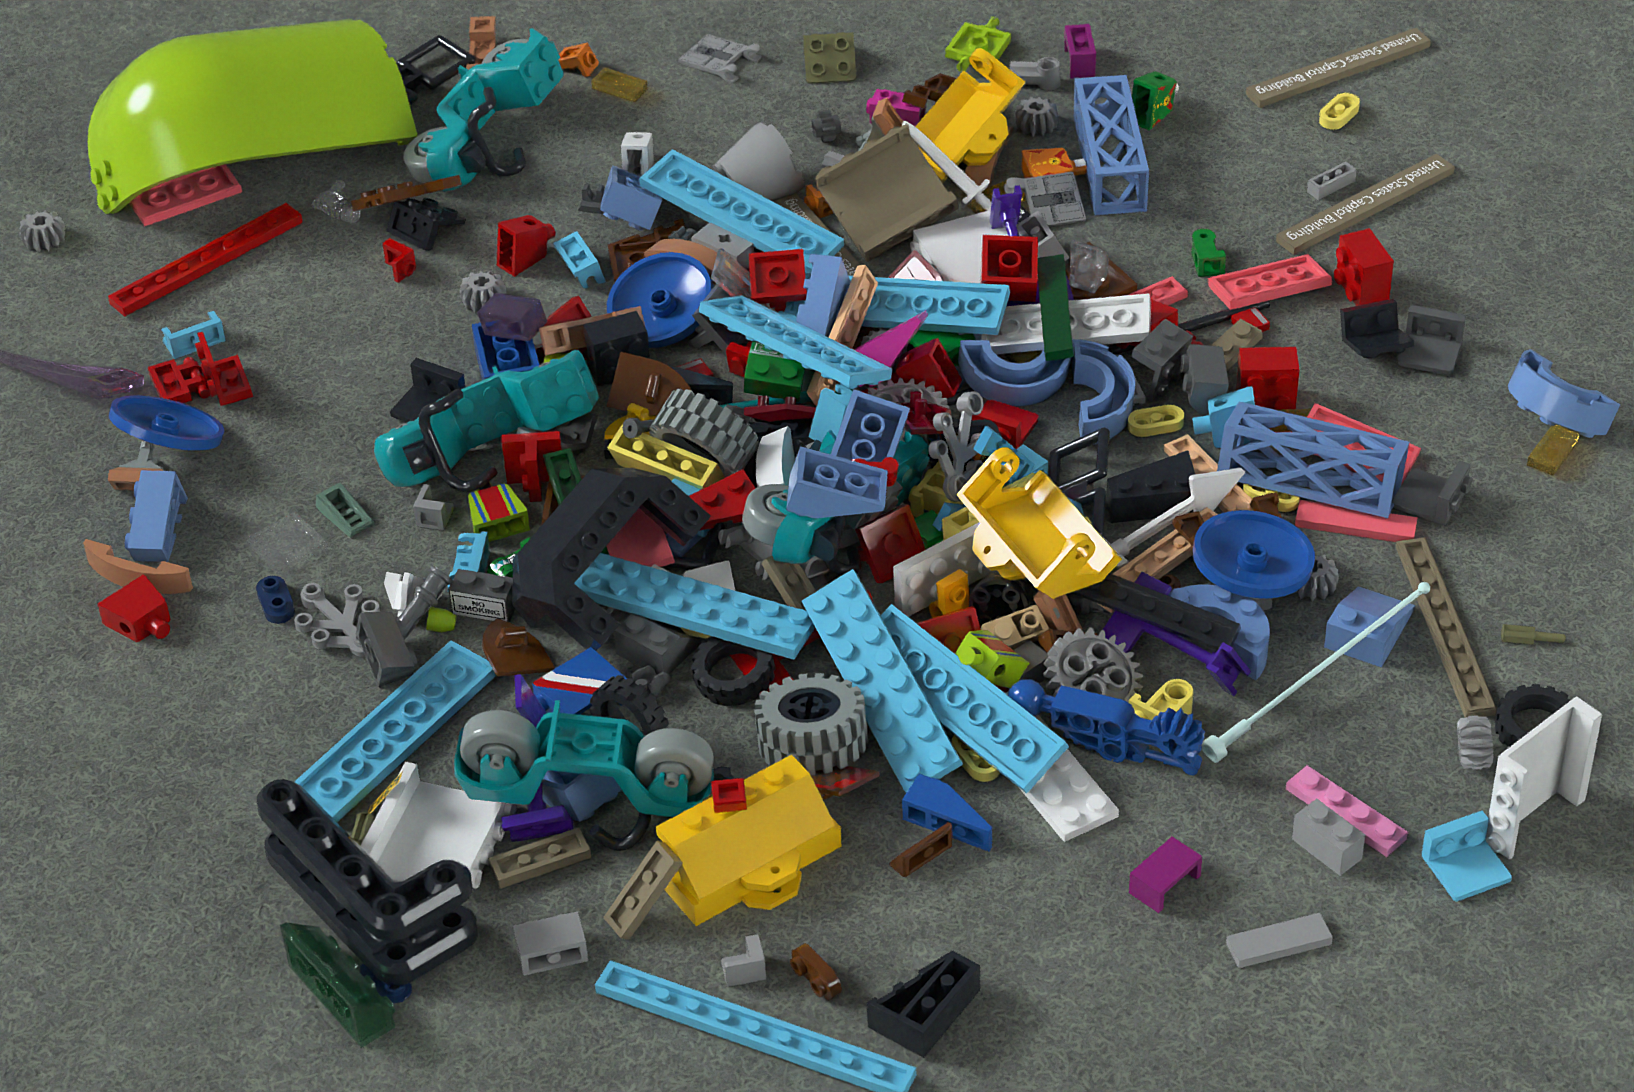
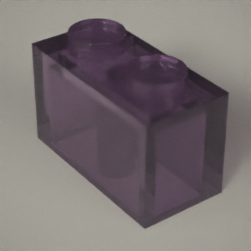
M495 293L477 312L485 335L530 341L539 332V328L548 322L540 299Z

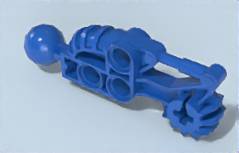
M1032 679L1020 680L1009 689L1008 696L1035 717L1042 711L1051 713L1052 727L1064 731L1063 736L1067 739L1071 738L1074 744L1078 745L1079 743L1085 746L1087 750L1095 749L1106 760L1111 761L1114 759L1113 762L1119 763L1124 759L1141 763L1145 758L1161 761L1166 765L1183 768V771L1188 775H1196L1201 766L1202 758L1198 753L1202 749L1201 745L1205 731L1201 728L1202 722L1194 720L1193 713L1187 715L1181 708L1177 712L1168 708L1165 712H1159L1158 716H1154L1152 720L1140 718L1135 714L1134 708L1127 701L1061 685L1056 697L1046 695L1041 684ZM1149 745L1158 747L1162 752L1149 749Z

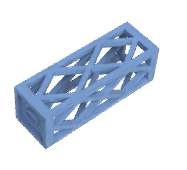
M1127 76L1075 78L1074 123L1081 156L1086 163L1085 175L1094 215L1147 212L1149 168ZM1098 98L1107 99L1102 104L1094 103ZM1101 127L1104 128L1100 136L1095 141L1094 136L1096 135L1098 130ZM1110 134L1120 141L1111 155L1101 148ZM1126 147L1127 153L1121 160V162H1119L1116 159L1119 157L1121 152ZM1099 159L1105 163L1102 167L1100 166ZM1122 176L1130 184L1121 197L1117 199L1102 187L1104 177ZM1135 189L1138 200L1127 201ZM1102 197H1104L1109 202L1102 203Z
M1239 401L1224 426L1217 471L1242 468L1245 474L1238 481L1240 483L1388 518L1394 506L1392 500L1402 484L1410 442ZM1284 424L1292 432L1275 433L1269 428ZM1246 437L1251 443L1244 444V438ZM1358 442L1366 450H1349L1344 446ZM1272 445V446H1273L1275 449H1277L1282 455H1278V454H1277L1272 448H1270L1269 446ZM1288 447H1290V448H1295V449H1299V450H1297V451H1291ZM1259 449V450H1260L1261 452H1263L1264 454L1258 453V452H1254L1253 450ZM1318 454L1325 461L1308 465L1301 458ZM1346 463H1347V464H1348L1350 467H1352L1356 472H1355V473H1352V472H1351L1348 468H1346L1343 464H1346ZM1363 465L1370 466L1373 468L1366 469ZM1333 467L1336 471L1329 470L1328 468ZM1258 468H1277L1282 473L1267 477ZM1384 473L1383 482H1381L1376 475ZM1332 486H1351L1357 491L1342 495Z

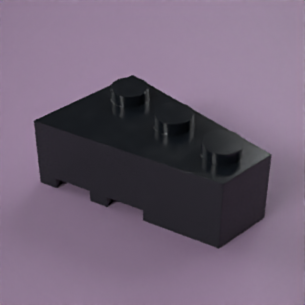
M1187 450L1108 478L1106 505L1111 523L1155 519L1191 496L1189 477L1195 475L1189 451Z
M953 950L920 969L918 976L904 984L902 982L897 983L893 986V991L880 999L874 997L867 1002L868 1028L924 1058L979 993L980 965Z

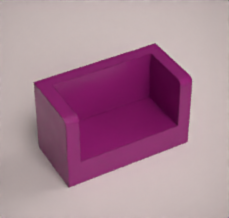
M1090 24L1065 25L1064 50L1069 53L1070 79L1095 77L1096 50Z
M1171 836L1130 873L1129 894L1157 913H1160L1164 908V894L1186 874H1189L1196 880L1201 876L1202 856Z

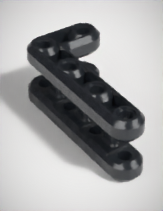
M279 779L268 783L260 790L257 795L258 814L262 821L272 830L265 839V853L269 864L379 980L394 986L408 984L468 949L475 942L478 936L476 916L472 910L461 906L470 898L473 892L471 872L467 866L454 860H441L402 882H395L302 786L290 780Z

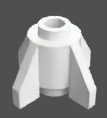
M386 572L384 585L392 609L398 611L397 617L402 614L414 598L416 586H421L425 579L404 572L403 580L401 581V574Z

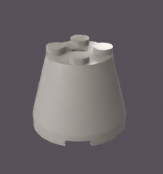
M764 120L754 125L713 165L715 172L771 201L795 194L804 188L801 171L799 169L795 171L794 169L795 163L790 155L792 154L790 147L779 131L772 124L766 126Z

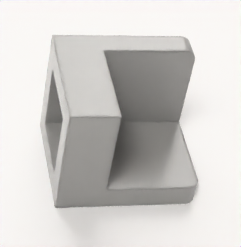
M423 484L413 505L416 526L444 530L454 510L452 503L433 501L431 488L428 484Z
M758 934L745 937L747 954L721 959L727 987L766 980L765 958Z

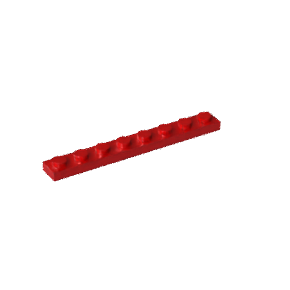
M284 203L108 295L109 303L125 317L303 223L302 215L288 203Z

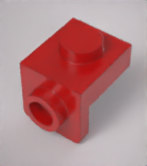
M391 238L383 242L385 263L392 266L394 281L399 283L407 276L412 275L416 270L414 249Z

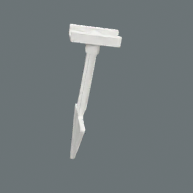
M1242 468L1191 475L1189 477L1191 496L1188 499L1177 504L1124 539L1119 538L1115 542L1109 543L1122 558L1110 573L1113 574L1128 563L1124 556L1128 555L1131 549L1172 524L1176 516L1188 514L1191 510L1193 512H1200L1206 507L1214 511L1242 478L1245 471Z

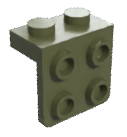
M839 32L835 34L803 35L807 83L856 80L853 33Z

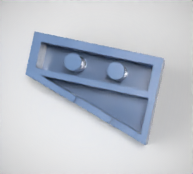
M810 254L809 263L813 266L810 279L804 280L803 288L808 289L805 304H799L796 322L829 337L851 282L842 257Z
M141 470L139 481H136L134 484L136 501L135 507H131L129 513L131 530L125 536V548L129 550L134 561L169 562L176 539V533H173L175 523H180L182 519V514H177L180 504H186L188 497L175 471Z

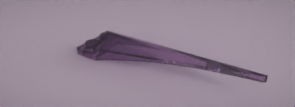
M0 350L1 363L97 400L112 398L115 394L122 392H131V389L143 386L144 375L123 367L62 363Z

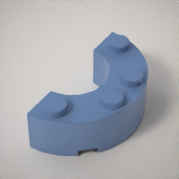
M961 340L958 355V364L963 378L974 391L988 400L992 399L1012 406L1032 405L1051 397L1065 382L1071 358L1046 361L1044 349L1039 357L1030 362L1021 364L1007 362L994 353L989 340Z
M1073 340L1074 357L1071 360L1074 384L1089 386L1100 395L1091 400L1081 401L1079 433L1080 437L1105 427L1109 429L1111 439L1126 427L1128 417L1133 411L1135 376L1131 366L1121 355L1117 357L1108 351L1109 347L1088 340Z
M1531 349L1524 351L1508 383L1510 393L1518 400L1517 405L1523 410L1540 415L1539 419L1545 424L1551 426L1559 424L1576 430L1579 434L1588 438H1593L1594 435H1606L1620 404L1599 391L1583 389L1560 379L1550 370L1553 364L1551 361Z
M1208 584L1176 588L1168 594L1170 597L1239 623L1241 629L1233 648L1250 669L1249 677L1254 680L1260 677L1267 663L1270 627L1264 611L1250 597L1231 593L1217 585Z

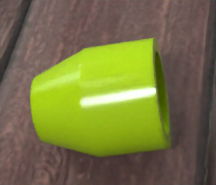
M430 607L426 630L440 633L452 631L455 629L457 615L443 608Z

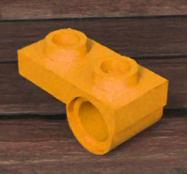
M958 569L936 582L938 599L929 605L932 618L969 607L968 574Z

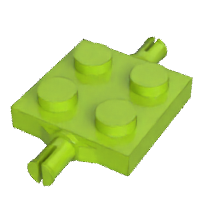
M991 17L986 25H975L965 22L945 49V58L960 61L956 66L959 72L966 71L969 65H971L969 57L977 48L986 50L998 60L1011 42V33L996 29L1000 24L999 19L996 17L995 19Z

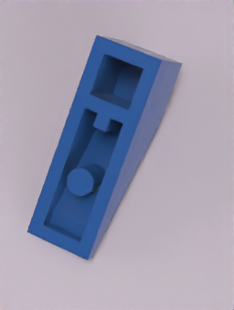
M918 774L902 799L903 820L932 831H936L949 822L952 824V838L989 852L992 848V827L950 785L941 782L939 779Z

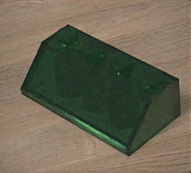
M288 922L280 925L289 967L361 1048L395 1028L393 1019L395 1008L387 996H380L372 979L368 975L362 976L354 959L350 955L346 957L343 955L339 944L332 935L327 937L317 926Z

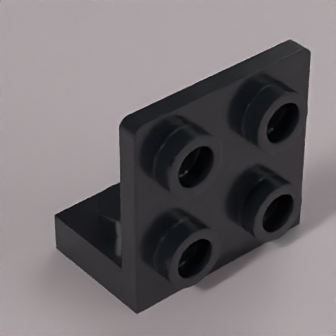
M407 198L406 201H394L386 231L428 251L433 249L439 225H464L466 219L459 216L458 211L452 208L438 206L439 202L434 199L423 198V201Z
M1394 299L1340 309L1342 341L1363 358H1375L1379 356V353L1384 352L1401 353L1405 351V348L1414 347V340L1398 327L1397 302Z
M415 358L410 364L413 386L390 410V415L404 422L414 421L419 417L424 406L447 396L456 388L460 390L466 388L464 374Z

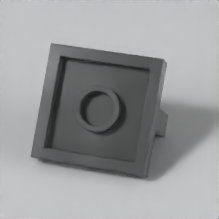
M723 279L713 287L703 301L738 295ZM699 307L692 315L700 324L695 329L696 333L689 340L695 348L714 341L726 354V348L731 342L741 345L746 338V335L740 332L728 330V326L722 323L710 321V317L699 312Z

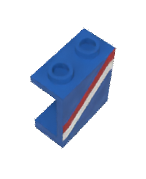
M590 647L532 682L533 693L546 713L553 712L555 700H560L559 713L580 715L593 706L590 704L593 692L612 676L624 675Z

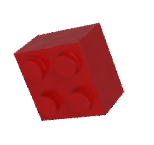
M1368 228L1340 235L1339 247L1336 249L1337 267L1334 270V278L1336 283L1342 285L1346 291L1348 300L1353 301L1356 306L1389 300L1394 260L1372 230Z
M983 235L980 283L1009 285V301L1035 302L1038 281V237Z
M1239 348L1236 390L1252 386L1255 405L1282 412L1296 411L1300 370L1297 348Z

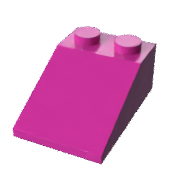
M925 310L853 350L892 368L928 317L927 311Z

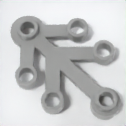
M976 391L963 393L957 399V409L961 413L958 436H956L952 425V417L949 413H938L933 418L935 429L943 431L947 444L943 440L932 441L929 444V454L933 459H938L945 475L943 491L952 502L961 501L956 494L984 464L981 460L969 461L966 471L963 473L964 463L978 453L973 448L981 433L973 434L971 443L968 444L972 415L980 414L983 409V399ZM948 446H949V449H950V451H951L952 457H953V459H954V460H953V466H952V463H951V461H950V458H949V456H948V454H947V453H948Z
M306 584L300 594L303 606L309 609L318 608L330 620L313 619L309 613H300L294 619L296 630L300 633L314 631L311 634L313 646L317 649L327 647L349 648L356 656L365 657L356 635L357 627L354 625L358 605L363 600L361 586L352 584L345 588L346 605L342 614L325 598L324 589L319 584ZM374 600L365 601L361 605L362 613L380 612L379 603ZM329 632H343L346 636H330Z

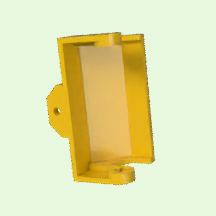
M977 48L971 54L969 62L976 71L990 82L979 83L967 72L962 71L916 125V128L928 137L957 166L961 161L967 166L986 165L997 153L1009 135L1006 117L1002 113L1016 98L1025 84L1023 79L989 52L981 48ZM920 149L943 184L948 176Z
M1003 447L993 452L956 494L981 523L974 532L972 551L991 571L997 570L1007 580L1024 579L1027 577L1036 589L1052 599L1102 582L1122 560L1118 553L1043 471H1037L1024 487L1002 489L1004 484L1017 471L1020 464L1018 456L1010 448Z
M792 754L744 779L747 810L714 813L712 796L656 826L657 836L683 862L665 888V891L695 926L741 901L751 908L771 910L798 895L802 878L801 868L841 847V826L830 816L810 773Z

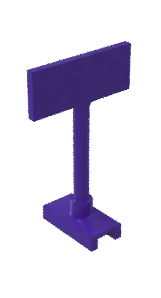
M1020 185L1014 186V193L1000 195L999 188L993 189L990 212L991 228L1006 227L1008 236H1019L1016 225L1019 222L1022 199ZM1066 275V278H1067V288H1068V299H1069V301H1072V300H1074V299H1073V295H1072V292H1071V288H1070V284H1069V281H1068V277H1067V275ZM1038 281L1035 302L1008 300L1007 306L1039 304Z
M1143 571L1134 582L1167 596L1172 590L1171 586ZM1116 610L1102 629L1105 632L1106 639L1109 640L1111 636H1116V645L1126 643L1123 649L1125 653L1131 651L1143 632L1157 637L1206 664V669L1221 688L1232 696L1237 694L1233 683L1239 674L1242 673L1249 676L1251 673L1234 648L1224 642L1217 652L1210 653L1172 632Z
M515 675L516 709L521 716L528 719L536 727L542 716L547 713L522 675ZM541 782L532 802L527 805V812L502 817L503 831H510L511 842H518L572 830L573 819L563 805L547 808L546 802L543 801V783Z

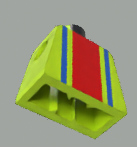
M488 482L468 495L473 531L479 534L487 532L489 542L530 531L528 510L508 484L492 486Z
M988 630L970 631L955 653L962 664L970 665L992 684L1011 688L1014 683L1019 681L1029 665L1028 661Z

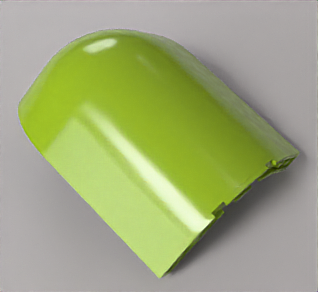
M346 19L188 35L168 40L148 49L130 63L106 87L91 115L88 129V155L91 165V180L96 185L99 208L105 214L118 213L135 197L159 184L196 171L229 163L397 142L398 146L409 144L418 134L397 63L394 57L389 58L385 51L387 44L369 24L361 20Z

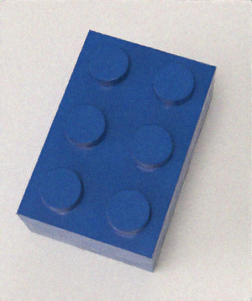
M526 315L471 324L482 380L495 375L492 369L494 366H496L499 373L508 370L525 372L539 366Z

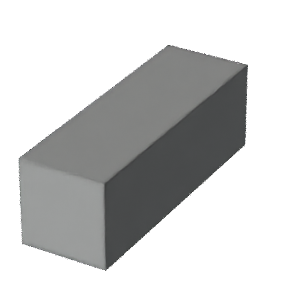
M1345 161L1309 179L1307 192L1317 200H1320L1355 182L1357 169Z

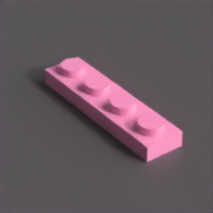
M1308 765L1286 783V790L1308 805L1315 799H1319L1364 833V842L1386 857L1407 840L1408 832Z

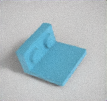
M1483 810L1425 830L1421 856L1454 901H1460L1511 882L1512 875L1486 842L1489 818Z

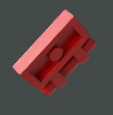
M193 357L185 358L184 364L177 365L175 360L172 359L147 367L149 376L160 398L185 403L192 400V392H196L201 398L210 396L207 385L208 380H205V377L202 376L201 366Z

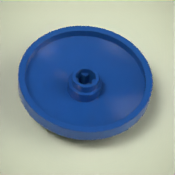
M676 252L651 255L631 265L616 280L608 296L607 314L641 306L648 334L649 348L668 346L686 338L700 325L692 315L700 306V302L713 289V282L703 264L694 257Z
M139 395L123 396L112 401L109 411V419L117 428L140 440L162 447L180 450H209L221 444L224 434L223 425L213 416L195 407L164 398Z
M1229 511L1211 517L1199 527L1193 545L1194 561L1200 572L1208 580L1231 593L1251 598H1277L1298 591L1309 581L1315 563L1314 548L1310 540L1300 529L1282 518L1258 511Z

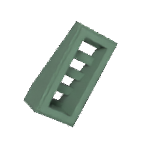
M341 483L316 495L315 506L347 536L352 537L374 525L373 519ZM339 501L341 502L340 504L336 505L335 507L333 506V504H335V503H337V502H339ZM345 507L348 508L347 510L339 513V511L344 509ZM352 513L354 514L353 517L345 520V517L349 516ZM359 519L362 521L353 527L350 525Z

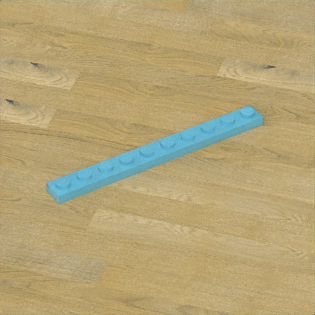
M611 960L595 983L596 993L874 1092H908L916 1078V1067Z

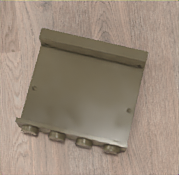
M907 123L901 127L896 126L892 128L886 136L879 140L869 141L860 151L845 155L841 162L832 167H824L815 176L817 188L866 262L913 236V230L930 226L958 209L956 196L952 190L950 192L946 190L910 136Z

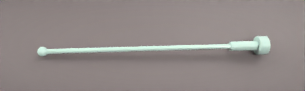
M1421 582L1415 592L1248 720L1242 719L1219 738L1211 735L1204 740L1201 746L1205 755L1214 763H1218L1227 756L1226 748L1251 729V724L1418 596L1427 594L1430 591L1429 583Z

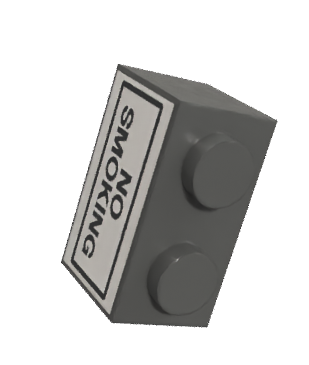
M458 569L453 579L454 582L448 589L452 613L491 621L498 618L510 622L516 609L512 604L513 578Z

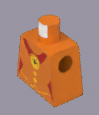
M1063 148L1022 150V172L1025 178L1073 172L1074 176L1086 174L1085 160L1077 159L1070 161L1066 150Z

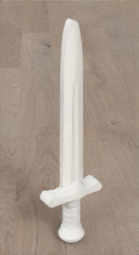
M904 121L902 126L906 123L909 125L910 136L919 148L967 195V197L962 199L961 206L965 207L972 200H976L984 210L990 211L992 202L982 193L988 187L990 181L985 179L978 186L919 129Z

